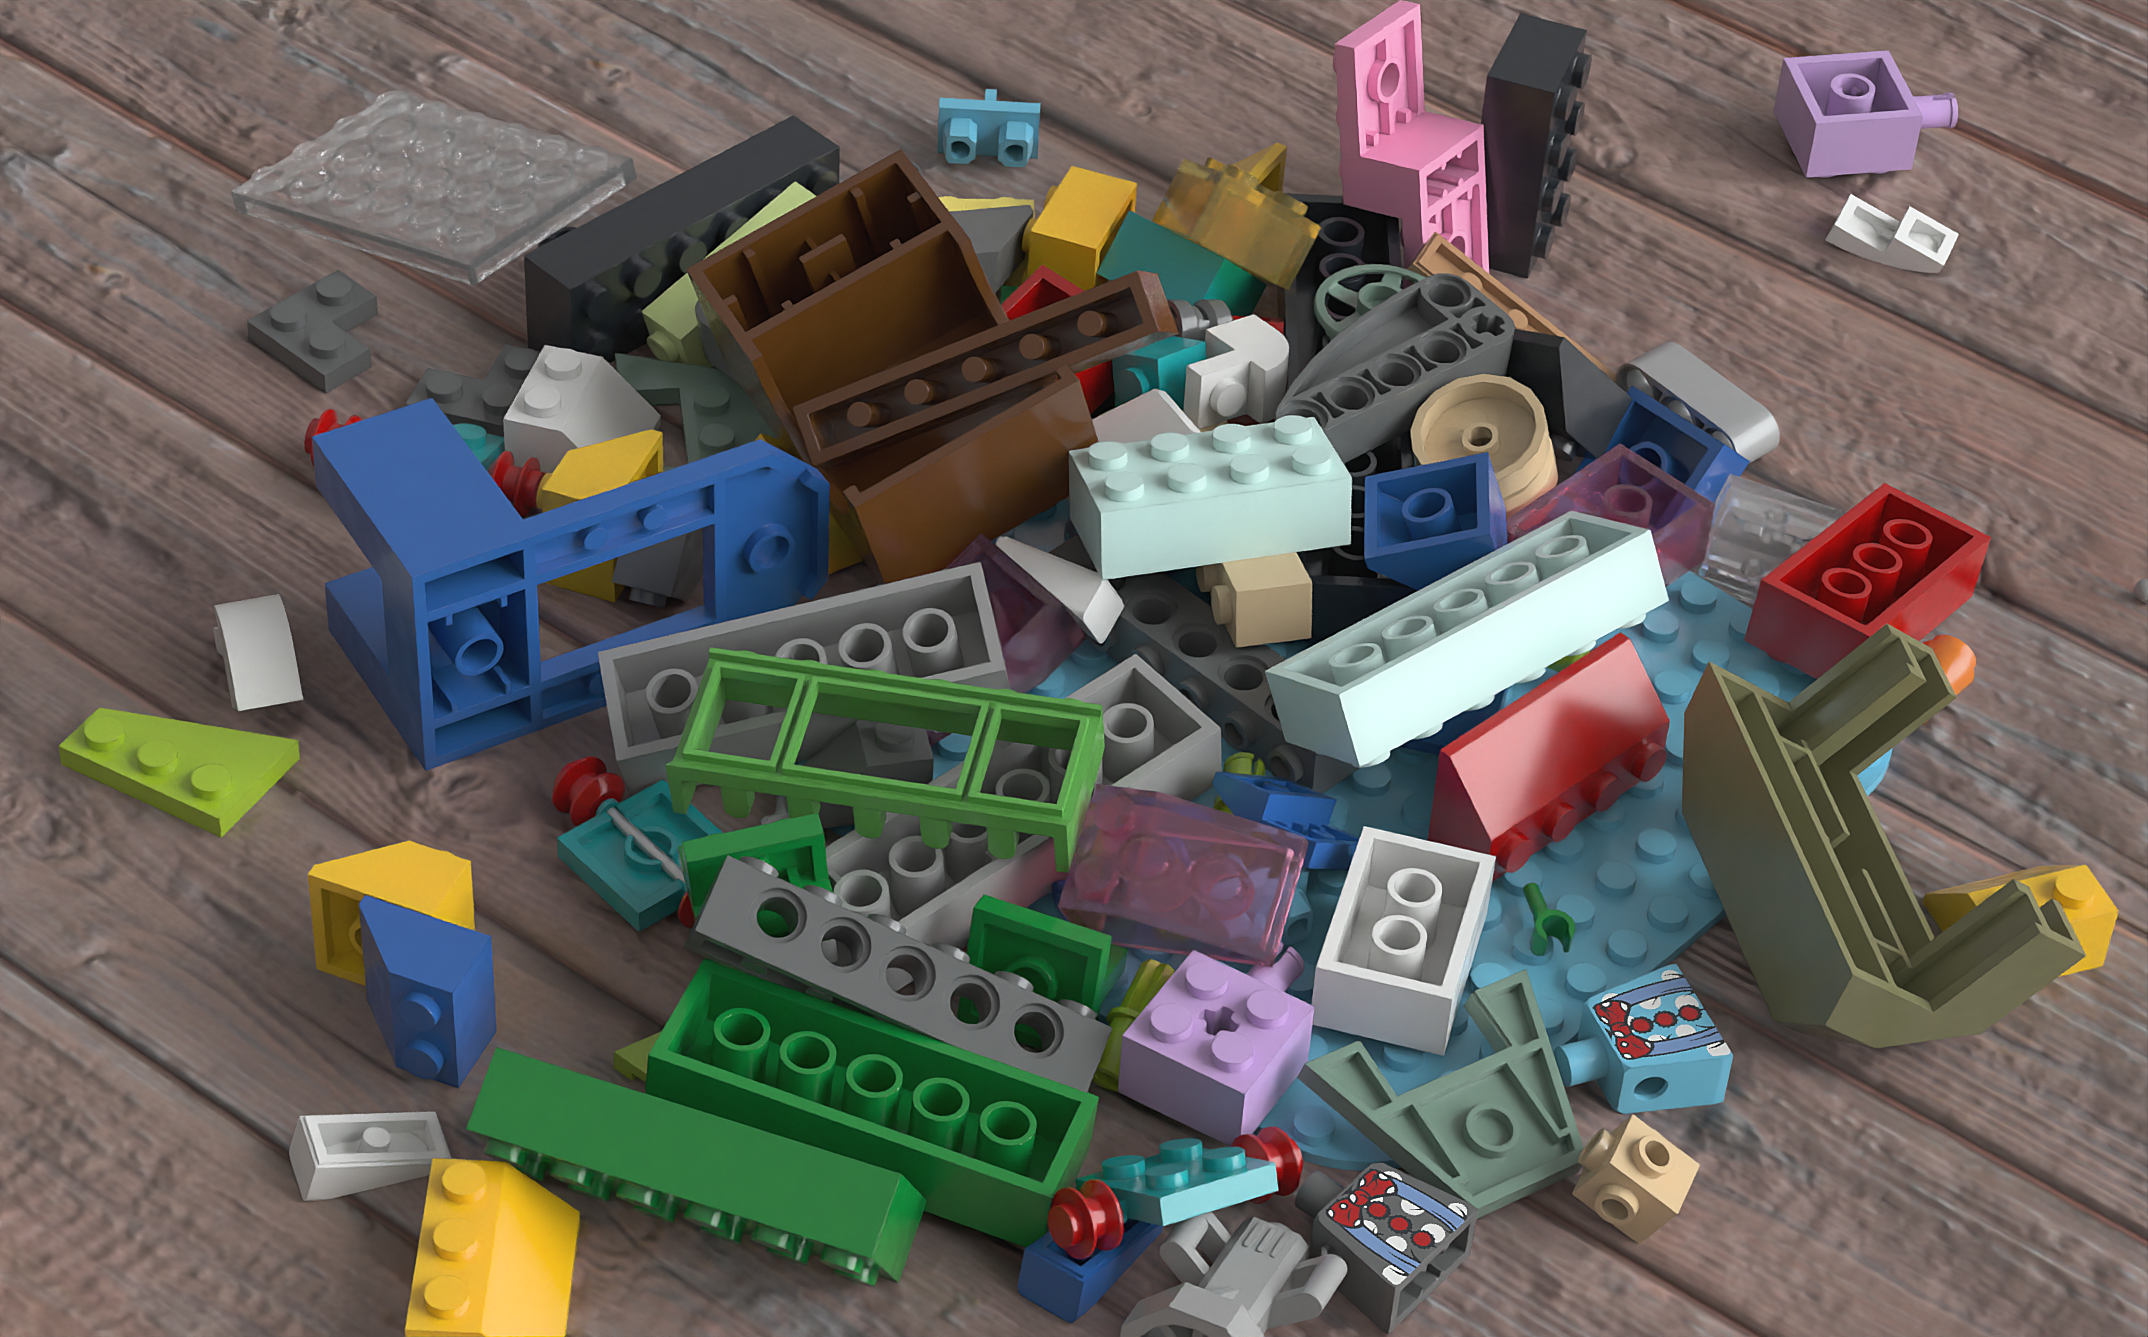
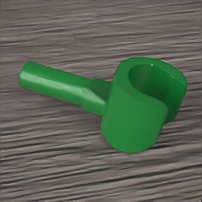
M1536 883L1526 884L1523 887V894L1533 914V921L1535 923L1530 940V950L1534 955H1544L1548 942L1547 936H1552L1561 942L1565 953L1569 952L1575 934V923L1572 917L1560 910H1549L1539 886Z

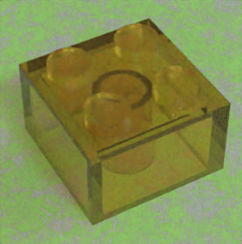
M1211 157L1206 159L1204 165L1187 159L1183 160L1152 219V222L1226 258L1252 276L1286 290H1289L1321 229V226L1304 217L1308 206L1282 192H1274L1259 185L1260 180L1231 164L1225 165Z

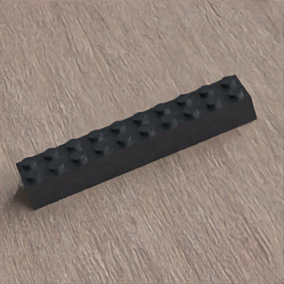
M1281 193L1276 242L1278 318H1281L1284 322L1283 336L1289 344L1286 393L1308 363L1330 342V337L1326 334L1325 329L1318 322L1314 313L1316 291L1328 277L1349 267L1382 264L1402 268L1399 218L1344 205L1343 196ZM1384 274L1357 275L1339 281L1338 284L1359 293L1360 289L1365 285L1381 282ZM1401 279L1400 289L1403 290V280ZM1326 294L1325 307L1335 322H1339L1355 313V309L1334 300ZM1410 430L1344 463L1352 477L1351 544L1296 552L1312 581L1311 638L1301 640L1323 641L1418 591L1368 569L1364 559L1365 477L1414 467Z

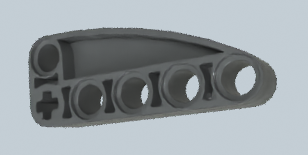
M1438 273L1428 276L1377 305L1332 339L1293 381L1278 405L1274 422L1281 417L1290 415L1305 418L1315 417L1344 464L1411 430L1419 407L1435 390L1463 377L1480 374L1505 377L1515 332L1514 321L1506 312L1465 279L1449 273Z

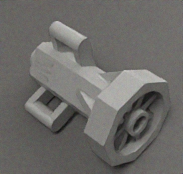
M1212 1211L1177 1222L1160 1246V1256L1182 1284L1140 1300L1122 1324L1120 1337H1265L1263 1334L1268 1329L1318 1317L1347 1274L1348 1268L1345 1261L1334 1254L1306 1260L1309 1246L1301 1234L1291 1231L1281 1223L1266 1222L1252 1217L1243 1221L1233 1236H1231ZM1197 1245L1212 1261L1211 1267L1208 1266L1195 1249Z

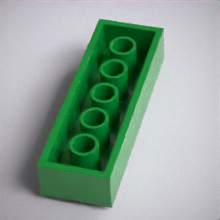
M703 959L648 1054L645 1094L900 1173L927 1200L924 1211L1024 1247L1030 1246L1049 1231L1048 1213L1051 1209L1055 1193L1061 1188L1073 1187L1075 1179L1089 1153L1099 1097L707 959Z
M498 1047L495 1049L466 1130L486 1143L483 1151L484 1155L498 1161H506L533 1180L542 1181L547 1170L550 1171V1176L569 1183L568 1189L603 1202H608L613 1191L617 1193L616 1196L634 1204L633 1209L635 1211L668 1223H674L679 1212L684 1214L683 1218L701 1225L699 1230L712 1237L740 1244L744 1234L751 1235V1240L767 1246L766 1252L775 1257L807 1266L810 1256L813 1255L819 1257L821 1263L835 1268L833 1272L835 1275L868 1287H875L878 1276L899 1283L927 1202L900 1173Z

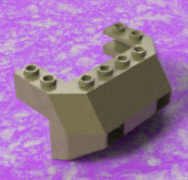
M1889 624L1884 625L1789 702L1709 661L1684 712L1682 815L1773 1021L1799 1033L1871 1048L1981 1034L2086 956L2060 902L2050 899L2039 908L2029 886L2015 879H2012L1936 938L1934 937L1858 775L1955 700L1957 696L1933 649Z

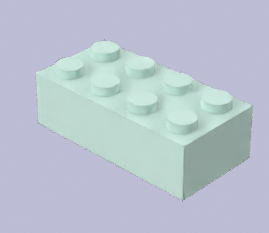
M1290 415L1281 417L1272 423L1251 426L1225 424L1216 427L1213 431L1186 435L1167 432L1158 434L1150 440L1128 443L1102 441L1091 445L1089 448L1069 451L1070 519L1102 580L1351 544L1352 477L1315 417L1305 418Z

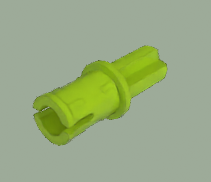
M1147 959L1142 962L1120 1007L1110 1009L1107 1021L1109 1027H1112V1031L1092 1079L1100 1087L1118 1092L1122 1035L1174 974L1175 970L1168 964L1160 963L1153 959Z

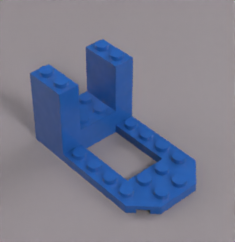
M433 398L312 436L316 487L373 566L325 583L329 631L425 771L607 706L598 652L791 607L802 596L812 600L828 581L830 484L818 469L761 439L522 519ZM703 528L704 605L540 662L538 584Z

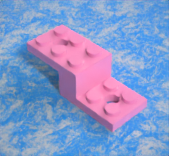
M1399 0L1335 43L1333 68L1337 79L1338 107L1336 122L1340 132L1341 160L1339 175L1343 185L1344 205L1402 219L1400 241L1404 248L1405 269L1411 264L1428 238L1434 232H1437L1489 273L1484 125L1425 111L1420 4ZM1404 278L1403 290L1413 285V283Z

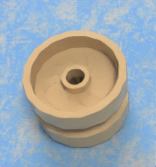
M1480 374L1458 378L1435 390L1419 407L1410 430L1412 449L1417 466L1488 452L1506 507L1507 531H1512L1534 519L1550 502L1558 481L1556 459L1552 441L1549 437L1544 407L1530 388L1510 377Z

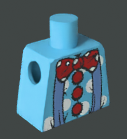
M1676 963L1590 997L1583 1004L1577 1042L1557 1046L1554 1050V1057L1564 1086L1569 1087L1596 1080L1613 1110L1622 1114L1721 1103L1724 1101L1733 1054Z

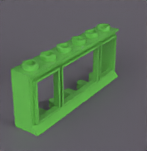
M710 647L708 652L709 661L674 759L665 764L674 813L687 814L697 783L720 786L724 811L735 818H746L749 816L755 799L754 792L786 796L790 819L819 814L820 802L852 806L855 830L861 836L870 839L881 836L887 818L886 812L917 816L920 820L923 843L935 849H942L948 845L953 822L983 826L987 830L989 852L1000 859H1010L1015 855L1019 841V832L1054 837L1056 871L1070 873L1105 749L1102 705L1086 703L1073 698L1059 699L1018 693L1010 689H991L957 684L943 679L930 680L889 674L876 669L862 670L822 664L814 660L801 661L760 655L747 650L733 651ZM726 700L787 708L770 761L709 752ZM812 712L972 736L956 789L794 764ZM996 740L1072 751L1057 804L980 793Z

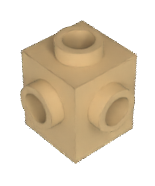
M1632 1114L1611 1133L1604 1128L1600 1129L1585 1145L1578 1158V1163L1584 1169L1572 1195L1594 1210L1602 1219L1611 1223L1636 1243L1640 1244L1679 1213L1700 1164Z

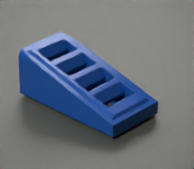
M1128 1218L1124 1223L1122 1240L1115 1249L1103 1251L1095 1246L1093 1253L1084 1259H1076L1070 1256L1055 1243L1050 1231H1048L1024 1250L1017 1285L1018 1292L1024 1298L1066 1322L1073 1323L1090 1310L1160 1235L1163 1226Z

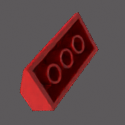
M1621 632L1442 748L1439 755L1427 841L1496 856L1493 882L1507 872L1514 873L1524 866L1530 856L1552 841L1560 842L1565 839L1577 824L1596 811L1603 812L1609 809L1621 794L1640 781L1648 782L1653 779L1662 769L1667 758L1665 745L1670 720L1630 638Z

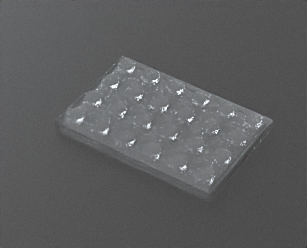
M395 90L379 95L375 99L374 104L356 115L338 120L333 129L317 139L299 144L294 148L291 155L273 166H267L255 171L250 180L232 190L231 194L237 212L474 286L637 179L633 158L607 151L603 147L585 145L565 139L561 135L546 134L525 128L522 124L507 123L486 117L479 112H468L447 106L440 101H429L408 95L405 91Z

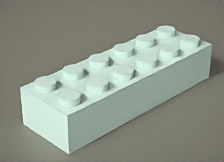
M1570 511L1271 667L1265 673L1285 741L1315 751L1317 754L1326 755L1352 764L1354 767L1374 766L1388 759L1391 750L1407 741L1429 737L1442 729L1443 722L1459 713L1477 710L1493 702L1496 693L1515 683L1530 682L1541 677L1546 671L1545 667L1561 658L1579 655L1591 650L1596 645L1597 639L1613 630L1629 628L1641 623L1646 618L1645 613L1669 601L1651 530Z

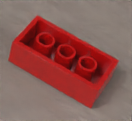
M1883 483L1761 579L1744 641L1765 651L1772 659L1787 663L1815 679L1822 676L1886 624L1920 641L1972 597L1991 537Z

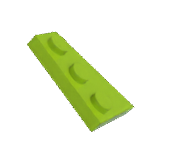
M101 707L59 745L61 765L221 838L300 759L299 742L295 739Z

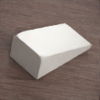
M1000 536L995 545L1022 578L1095 641L1103 643L1124 608L1122 599L1108 580H1102L1097 572L1007 536L1004 538Z
M436 1112L299 1116L289 1149L291 1164L303 1201L332 1199L430 1175L432 1158L452 1159Z

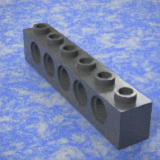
M1079 534L1048 552L1097 572ZM1155 572L1107 579L1122 599L1124 608L1103 643H1098L1039 592L1038 604L1051 617L1061 620L1085 637L1095 649L1105 652L1119 663L1137 654L1221 728V737L1233 749L1254 754L1253 760L1255 762L1260 758L1265 765V769L1271 772L1274 777L1286 778L1323 794L1359 769L1352 764L1326 755L1317 754L1315 751L1285 741L1265 671L1287 659L1265 644L1236 648L1225 624L1218 625L1215 622L1212 606L1165 573Z
M727 855L716 872L684 948L724 966L1088 1092L1112 1027L1096 1021V1013L1087 1006L1061 999L1056 1003L1032 992L1034 989L1033 985L1018 975L1005 971H996L993 975L969 964V956L958 948L938 942L932 943L929 946L906 936L905 927L897 921L879 914H869L866 918L842 907L843 902L836 894L824 888L806 885L802 889L777 878L779 875L778 871L759 859L742 856L737 860ZM773 911L779 914L787 923L788 936L774 938L765 934L758 925L757 913ZM827 939H834L845 944L851 953L852 965L839 967L830 963L823 955L821 942ZM900 968L908 972L915 982V994L906 996L896 993L886 980V969ZM962 996L971 1000L978 1010L979 1022L977 1024H966L958 1020L951 1010L950 998ZM1015 1025H1028L1038 1032L1042 1040V1051L1040 1053L1028 1052L1017 1043L1014 1035Z

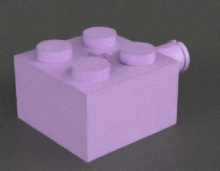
M1889 50L1783 58L1774 114L1805 177L1829 178L1835 175L1881 174L1888 171L1912 169L1920 129L1954 128L1958 119V105L1956 98H1953L1954 94L1951 92L1940 95L1913 96Z
M1272 942L1264 949L1262 956L1250 971L1244 974L1193 950L1122 1035L1118 1092L1230 1147L1234 1139L1239 1135H1252L1299 1075L1304 1064L1308 1062L1314 1006L1285 993L1292 983L1303 974L1305 969L1304 961L1300 954L1289 946L1285 954L1276 963L1275 959L1283 950L1284 943Z

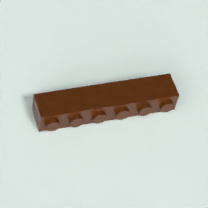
M1137 270L793 407L813 467H839L1058 381L1056 370L1065 364L1076 374L1179 333L1158 274Z

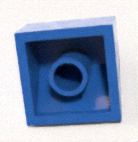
M1632 385L1627 392L1632 400L1601 461L1584 458L1565 487L1620 523L1651 530L1654 545L1663 549L1718 511L1750 461Z
M1488 452L1365 477L1364 559L1367 568L1419 591L1507 545L1506 507Z
M365 895L359 903L367 1001L395 1066L409 1071L419 1078L433 1079L459 1088L497 1032L491 936Z

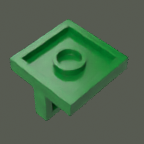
M818 813L792 819H781L773 823L726 833H714L706 837L681 842L682 845L678 846L680 865L694 920L698 916L716 872L727 855L737 860L742 856L759 859L774 867L779 873L777 877L802 889L806 885H813L833 893L828 875L824 832ZM773 911L757 913L758 925L765 934L774 938L788 936L787 923L779 914Z
M983 894L973 907L966 954L970 958L969 964L993 975L996 971H1005L1018 975L1033 985L1034 989L1032 992L1057 1003L1059 1000L1065 999L1087 1006L1096 1013V1021H1098L1100 1005L1125 972L1128 949L1112 944V936ZM960 996L957 1019L966 1024H977L979 1022V1013L975 1004L971 1000ZM1024 1024L1015 1025L1014 1035L1017 1042L1042 1050V1040L1035 1029Z

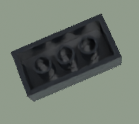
M1520 13L1487 75L1481 124L1484 125L1489 269L1528 279L1537 259L1546 260L1548 258L1555 236V226L1562 228L1566 221L1571 195L1563 193L1564 182L1571 180L1578 156V149L1570 147L1571 135H1577L1585 109V103L1577 101L1578 88L1583 89L1587 82L1592 62V55L1584 53L1587 33L1585 29Z

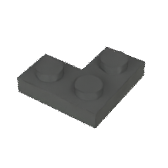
M336 270L247 320L248 338L321 391L328 393L372 367L370 348L347 332L378 315L377 296L341 271Z
M505 344L484 380L449 371L427 368L405 403V406L433 398L452 425L474 424L483 427L487 434L504 437L503 419L541 352L530 348Z

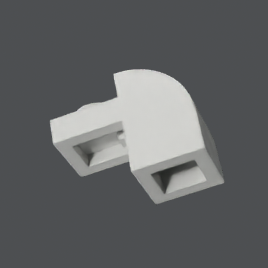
M1254 314L1206 329L1207 359L1187 365L1183 411L1198 429L1244 414H1248L1260 424L1275 418L1278 405L1286 393L1289 344L1286 338L1278 330Z
M276 594L214 605L218 627H213L217 653L222 655L224 659L232 707L237 711L303 700L292 636L280 595Z

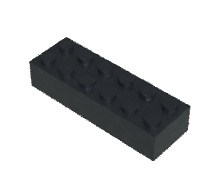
M793 115L524 255L528 348L539 352L542 351L545 345L567 348L576 352L603 357L608 363L615 361V353L626 355L646 344L650 334L641 311L687 273V268L703 260L794 182H797L816 196L839 184L840 147Z

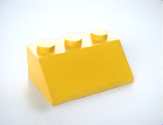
M432 1158L405 1326V1337H566L580 1228V1211L506 1161Z

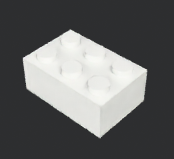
M1364 826L1316 965L1311 1004L1314 1006L1312 1025L1444 1056L1487 916L1496 856Z

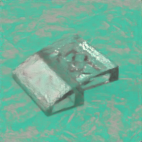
M1730 474L1706 519L1684 572L1704 579L1733 598L1754 605L1761 579L1843 516L1845 511Z

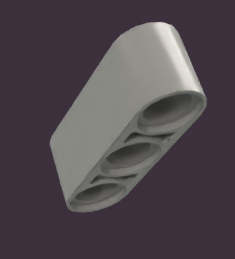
M1665 342L1618 368L1616 383L1624 392L1627 393L1633 385L1749 460V463L1770 453L1779 444L1780 432L1777 422L1763 405L1675 342Z

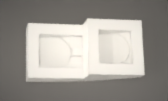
M1850 194L1825 240L1845 251L1885 265L1910 271L1939 273L1959 234L1910 206L1902 219L1898 221Z

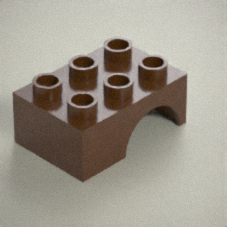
M901 149L686 269L725 364L786 451L791 456L811 466L813 464L793 410L794 406L1010 321L987 280L971 239ZM1067 364L1056 370L1058 377L1056 382L839 467H814L819 470L830 484V513L881 585L942 571L955 561L1037 514L1049 510L1058 502L1069 497V451L1089 448L1099 441L1080 381Z

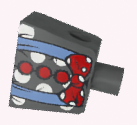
M1384 1163L1370 1164L1346 1187H1343L1322 1172L1315 1171L1303 1182L1295 1198V1206L1314 1218L1309 1259L1327 1254H1334L1342 1258L1348 1269L1337 1290L1387 1334L1392 1332L1471 1254L1478 1208Z

